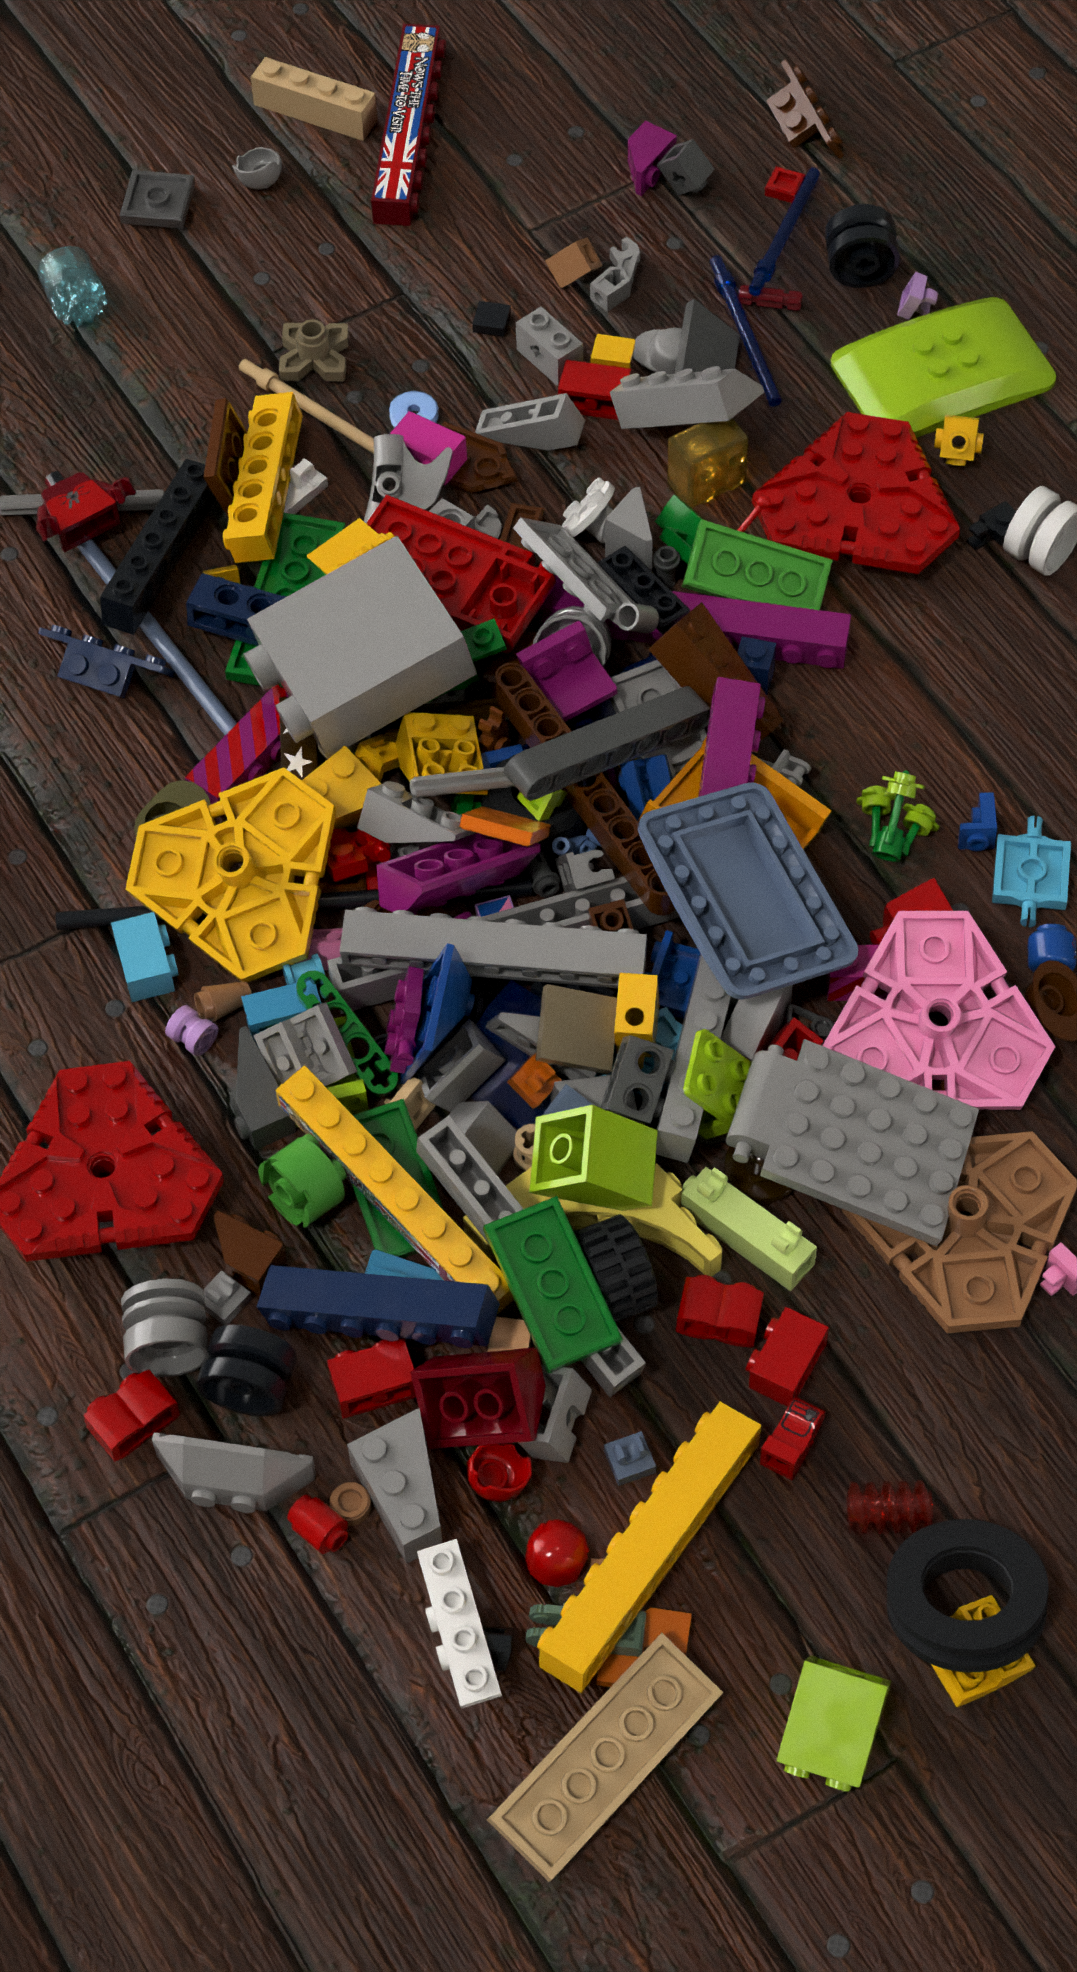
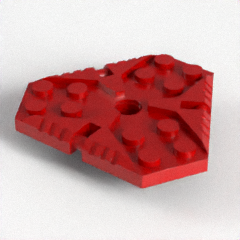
M846 412L829 427V430L823 432L821 437L816 438L813 444L805 448L803 456L793 458L790 464L785 465L781 471L777 472L773 478H770L752 494L754 508L757 506V499L760 496L766 495L770 498V506L767 509H762L758 514L764 532L770 541L838 561L840 553L853 555L852 563L914 574H919L959 538L960 527L951 508L948 506L946 498H944L942 490L939 488L937 479L931 477L932 469L929 463H927V459L923 454L921 446L918 444L919 442L910 423Z
M130 1061L59 1070L45 1095V1099L42 1100L38 1111L33 1116L32 1122L29 1123L26 1129L28 1135L26 1140L18 1143L14 1154L8 1161V1165L5 1166L0 1177V1229L26 1262L102 1252V1244L116 1242L117 1249L121 1250L194 1240L224 1182L223 1173L206 1152L201 1149V1146L193 1139L192 1135L187 1132L182 1123L172 1120V1111L163 1103V1100L149 1086L148 1082ZM158 1128L161 1129V1130H160L159 1132H157L156 1134L151 1135V1133L154 1132L155 1130H157ZM41 1143L48 1144V1149L40 1147ZM111 1174L108 1177L99 1178L102 1175ZM113 1221L114 1227L100 1228L101 1222Z

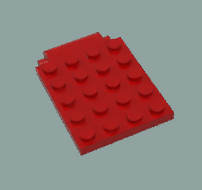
M387 494L366 523L378 534L390 532L394 536L397 535L460 631L494 618L507 648L502 653H509L514 649L556 584L554 575L547 571L541 563L538 567L533 566L535 564L534 553Z

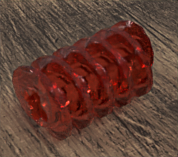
M922 1480L915 1482L913 1492H911L906 1481L899 1482L896 1493L889 1481L883 1482L880 1493H878L872 1481L866 1483L863 1494L856 1482H851L849 1485L846 1499L849 1535L853 1523H858L862 1535L867 1534L869 1524L873 1522L878 1534H883L886 1522H891L895 1534L900 1533L903 1522L908 1523L911 1533H916L919 1521H924L926 1527L933 1524L932 1495L930 1490L929 1492L927 1491Z

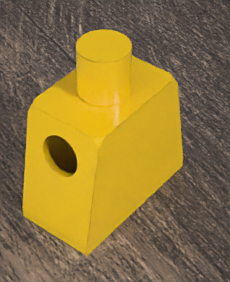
M619 974L614 1028L617 1054L622 1039L625 1036L632 1035L656 1044L660 1008L658 975ZM643 1052L639 1056L638 1066L640 1069L644 1067V1057H652L650 1054Z

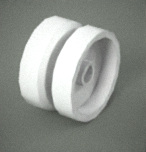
M1039 486L1033 490L1018 508L1009 524L1003 543L1005 553L1020 561L1029 558L1030 567L1043 575H1051L1057 571L1066 561L1077 543V504L1072 501L1061 503L1060 495L1045 486Z

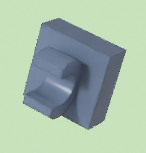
M642 1431L604 1444V1453L618 1486L656 1473V1464Z

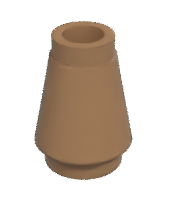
M246 981L203 986L200 992L194 994V1001L201 1019H211L213 1022H216L242 1007L241 996L252 994Z

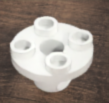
M600 477L595 479L586 490L587 495L580 503L577 500L573 501L564 511L563 516L566 520L562 527L572 537L586 529L599 542L605 543V519L613 511L607 504L615 491V487L609 481H603Z

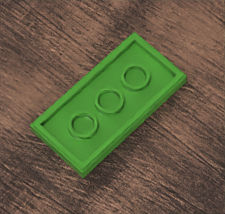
M701 519L698 524L682 587L709 596L820 610L833 560Z

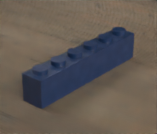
M270 1265L256 1307L271 1327L282 1331L290 1330V1328H300L315 1334H324L326 1331L341 1332L354 1338H359L362 1335H372L388 1341H397L399 1338L414 1339L419 1343L427 1345L435 1344V1342L452 1343L461 1348H471L473 1345L488 1347L500 1303L488 1284Z

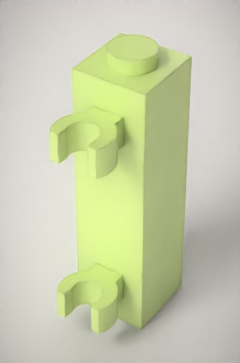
M705 1167L697 1177L695 1175L690 1176L681 1188V1207H685L691 1212L696 1223L789 1291H792L815 1265L817 1246L804 1238L802 1230L790 1221L785 1224L728 1183V1176L714 1167L710 1170Z

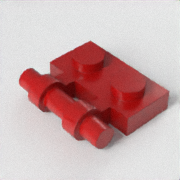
M346 828L333 829L325 868L334 882L369 871L368 863L377 860L386 862L390 859V845L358 828L356 832L349 833Z

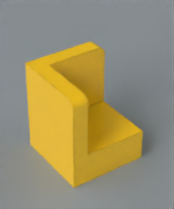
M597 334L591 354V363L631 369L635 340Z

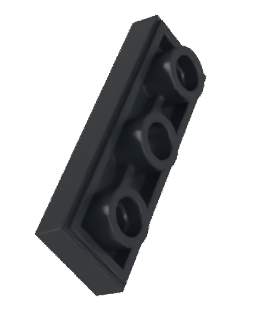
M626 546L598 562V565L636 604L648 605L656 609L659 616L656 629L662 635L690 612V609Z

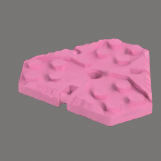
M898 911L862 977L865 980L861 987L856 985L822 1045L931 1090L932 1080H944L945 1090L933 1091L971 1105L979 1110H1021L1055 1048V1045L1017 986L1014 985L1011 988L1008 986L1003 978L1006 976L1007 970L969 911ZM989 986L992 987L997 995L990 1000L987 999L982 991ZM877 988L889 993L886 1000L874 995ZM940 1012L944 1014L948 1020V1025L937 1026L933 1024L929 1019V1013Z

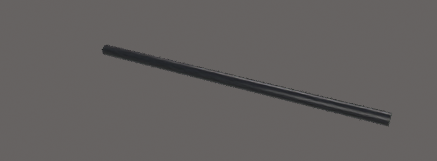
M531 878L505 880L501 885L486 886L476 890V893L473 895L459 896L447 900V902L497 899L509 895L511 898L532 896ZM378 889L321 893L317 912L363 907L373 900H379ZM145 906L56 912L57 930L109 927L112 922L151 913L152 911ZM202 913L197 920H204L206 915ZM155 914L157 923H165L164 920Z

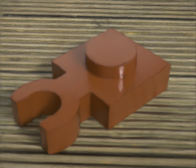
M493 706L490 708L488 720L481 719L478 724V729L482 731V735L478 738L481 753L510 747L511 740L509 739L508 722L505 721V712Z

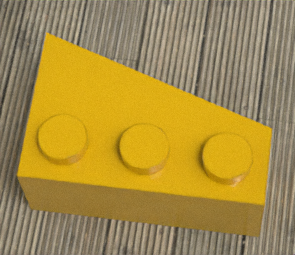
M343 746L302 780L336 807L337 813L333 829L356 826L361 816L367 789L381 784L346 746Z

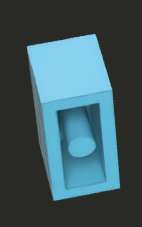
M154 912L112 922L111 926L131 1001L136 1002L174 992L175 988L172 977L178 976L179 973L174 954L166 956L164 947L170 946L165 924L158 926Z

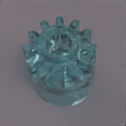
M65 246L53 250L42 259L37 274L57 319H62L66 326L73 320L76 326L79 327L82 322L88 321L92 323L96 314L102 315L104 313L101 306L108 304L105 296L106 291L85 250L75 246Z

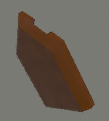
M445 421L442 423L441 426L466 437L467 460L447 484L474 493L517 481L503 443Z

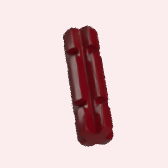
M741 285L738 300L743 305L752 306V302H754L756 306L782 309L783 306H787V310L798 311L801 308L803 296L802 292L789 290V293H784L785 289L759 286L757 290L752 285Z

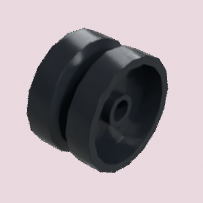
M859 204L844 208L831 217L825 227V243L828 251L829 270L836 281L853 288H867L881 284L894 275L899 267L900 251L896 240L895 222L888 211L871 204Z
M244 1325L217 1327L211 1335L207 1348L209 1359L203 1363L196 1382L198 1391L209 1401L233 1412L251 1416L277 1414L282 1409L287 1393L285 1382L292 1376L297 1360L296 1351L288 1342L280 1337L258 1328Z

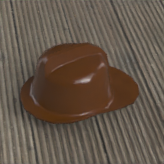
M1048 960L1041 963L1035 970L1033 981L1027 987L1024 998L1043 1028L1064 1041L1074 1042L1077 1040V976L1065 964L1059 961Z

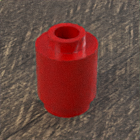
M308 1494L303 1495L292 1505L288 1512L287 1520L292 1524V1530L321 1554L337 1551L348 1538V1532L346 1531L348 1522L319 1497L312 1498Z

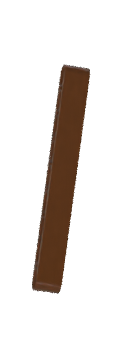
M506 663L495 672L497 703L530 748L572 732L523 666L517 663ZM601 772L562 788V791L565 790L567 792L566 798L647 909L653 914L662 916L674 912L676 909L667 892H658L666 890L637 830L639 822Z

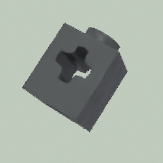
M694 139L673 145L657 164V167L677 195L690 191L693 194L699 192L707 185L708 181L706 179L715 170Z

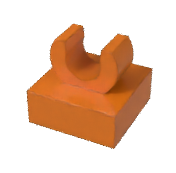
M536 1053L530 1056L507 1081L533 1109L551 1093L554 1082L562 1081L548 1063L535 1061Z

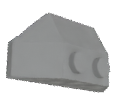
M153 1433L152 1442L158 1459L186 1499L199 1506L212 1507L215 1504L231 1506L234 1510L243 1513H252L255 1510L268 1511L315 1480L316 1470L313 1456L296 1455L289 1452L185 1436Z

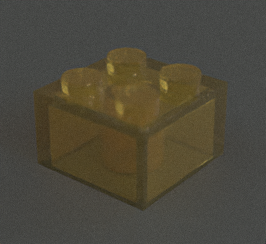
M732 418L729 421L699 423L668 438L667 483L691 508L699 504H705L728 490L738 488L746 482L748 436Z

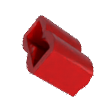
M708 1275L686 1277L677 1317L676 1332L698 1339H715L733 1346L754 1347L764 1292L744 1282L724 1285Z
M148 1369L141 1373L136 1372L127 1376L121 1382L120 1389L107 1397L100 1396L90 1403L83 1417L86 1428L113 1461L116 1462L136 1450L147 1438L152 1437L154 1432L159 1433L180 1416L178 1403Z

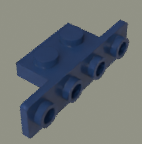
M54 624L51 630L39 628V635L68 644L57 676L59 678L125 699L135 666L171 678L174 676L175 672L166 668L167 661L148 654L145 660L133 657L135 650L115 644L113 650L102 647L104 641L84 634L82 640L71 637L72 630Z

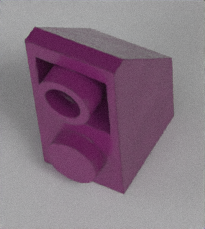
M646 120L628 138V165L635 192L640 196L650 186L656 185L662 175L657 164L672 146L677 144V135Z

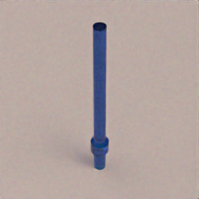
M810 168L765 257L758 261L753 271L754 278L748 288L751 295H760L765 283L769 282L776 270L775 263L820 176V171L817 168Z
M713 256L709 263L715 274L714 283L716 288L725 298L759 382L763 386L769 405L771 407L778 406L782 402L735 291L736 282L733 275L727 272L721 256Z

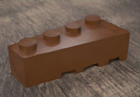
M703 602L697 605L648 648L681 687H692L710 707L717 677L758 683ZM760 687L759 697H765V706L762 719L756 718L755 730L761 731V741L783 721V718L778 713L776 706Z

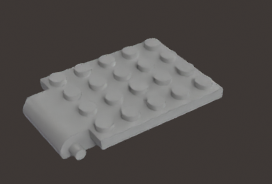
M806 1039L803 1040L797 1061L783 1056L784 1050L778 1045H770L768 1051L756 1052L753 1056L726 1138V1144L735 1148L733 1159L740 1163H746L750 1154L762 1158L765 1161L760 1176L937 1246L942 1241L949 1217L947 1210L949 1197L957 1188L979 1109Z

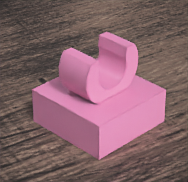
M1059 1243L1049 1252L1046 1271L1042 1275L1045 1280L1040 1283V1286L1050 1296L1057 1293L1062 1287L1073 1296L1077 1293V1257L1063 1243Z

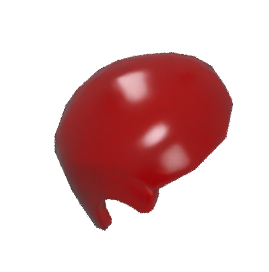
M512 1443L481 1445L476 1448L467 1462L468 1481L472 1489L482 1498L502 1503L517 1497L532 1477V1461L530 1457H522Z
M560 1519L541 1523L531 1534L525 1552V1561L529 1574L541 1584L552 1587H561L574 1583L588 1559L589 1546L586 1535L573 1523Z

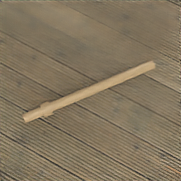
M243 359L240 362L239 370L256 380V384L267 392H293L299 408L374 454V438L279 380V375L270 369H262L247 359Z

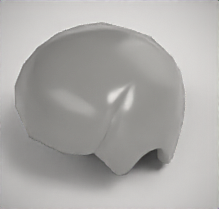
M258 147L249 150L243 156H237L236 165H232L236 177L246 188L261 190L269 188L277 181L281 173L282 161L278 152L269 148Z

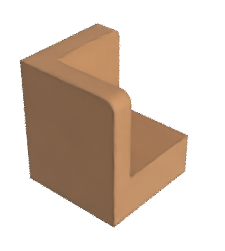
M588 237L575 241L545 260L560 288L566 287L580 277L592 273L603 266Z

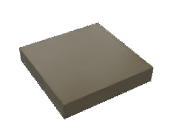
M550 984L545 985L542 991L535 1061L603 1074L612 1072L617 998Z

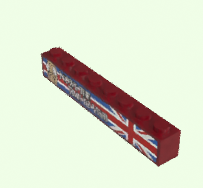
M403 24L371 198L373 224L411 226L413 213H418L419 194H416V192L423 188V171H420V169L426 168L427 148H424V146L430 145L431 126H428V123H434L435 105L432 104V101L438 100L439 86L436 79L441 80L442 60L440 58H445L446 39H441L440 26Z

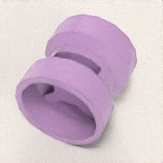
M184 1005L171 1016L165 1033L177 1043L183 1042L186 1050L193 1055L200 1056L214 1043L218 1035V1026L209 1019L199 1018L196 1010L188 1005Z

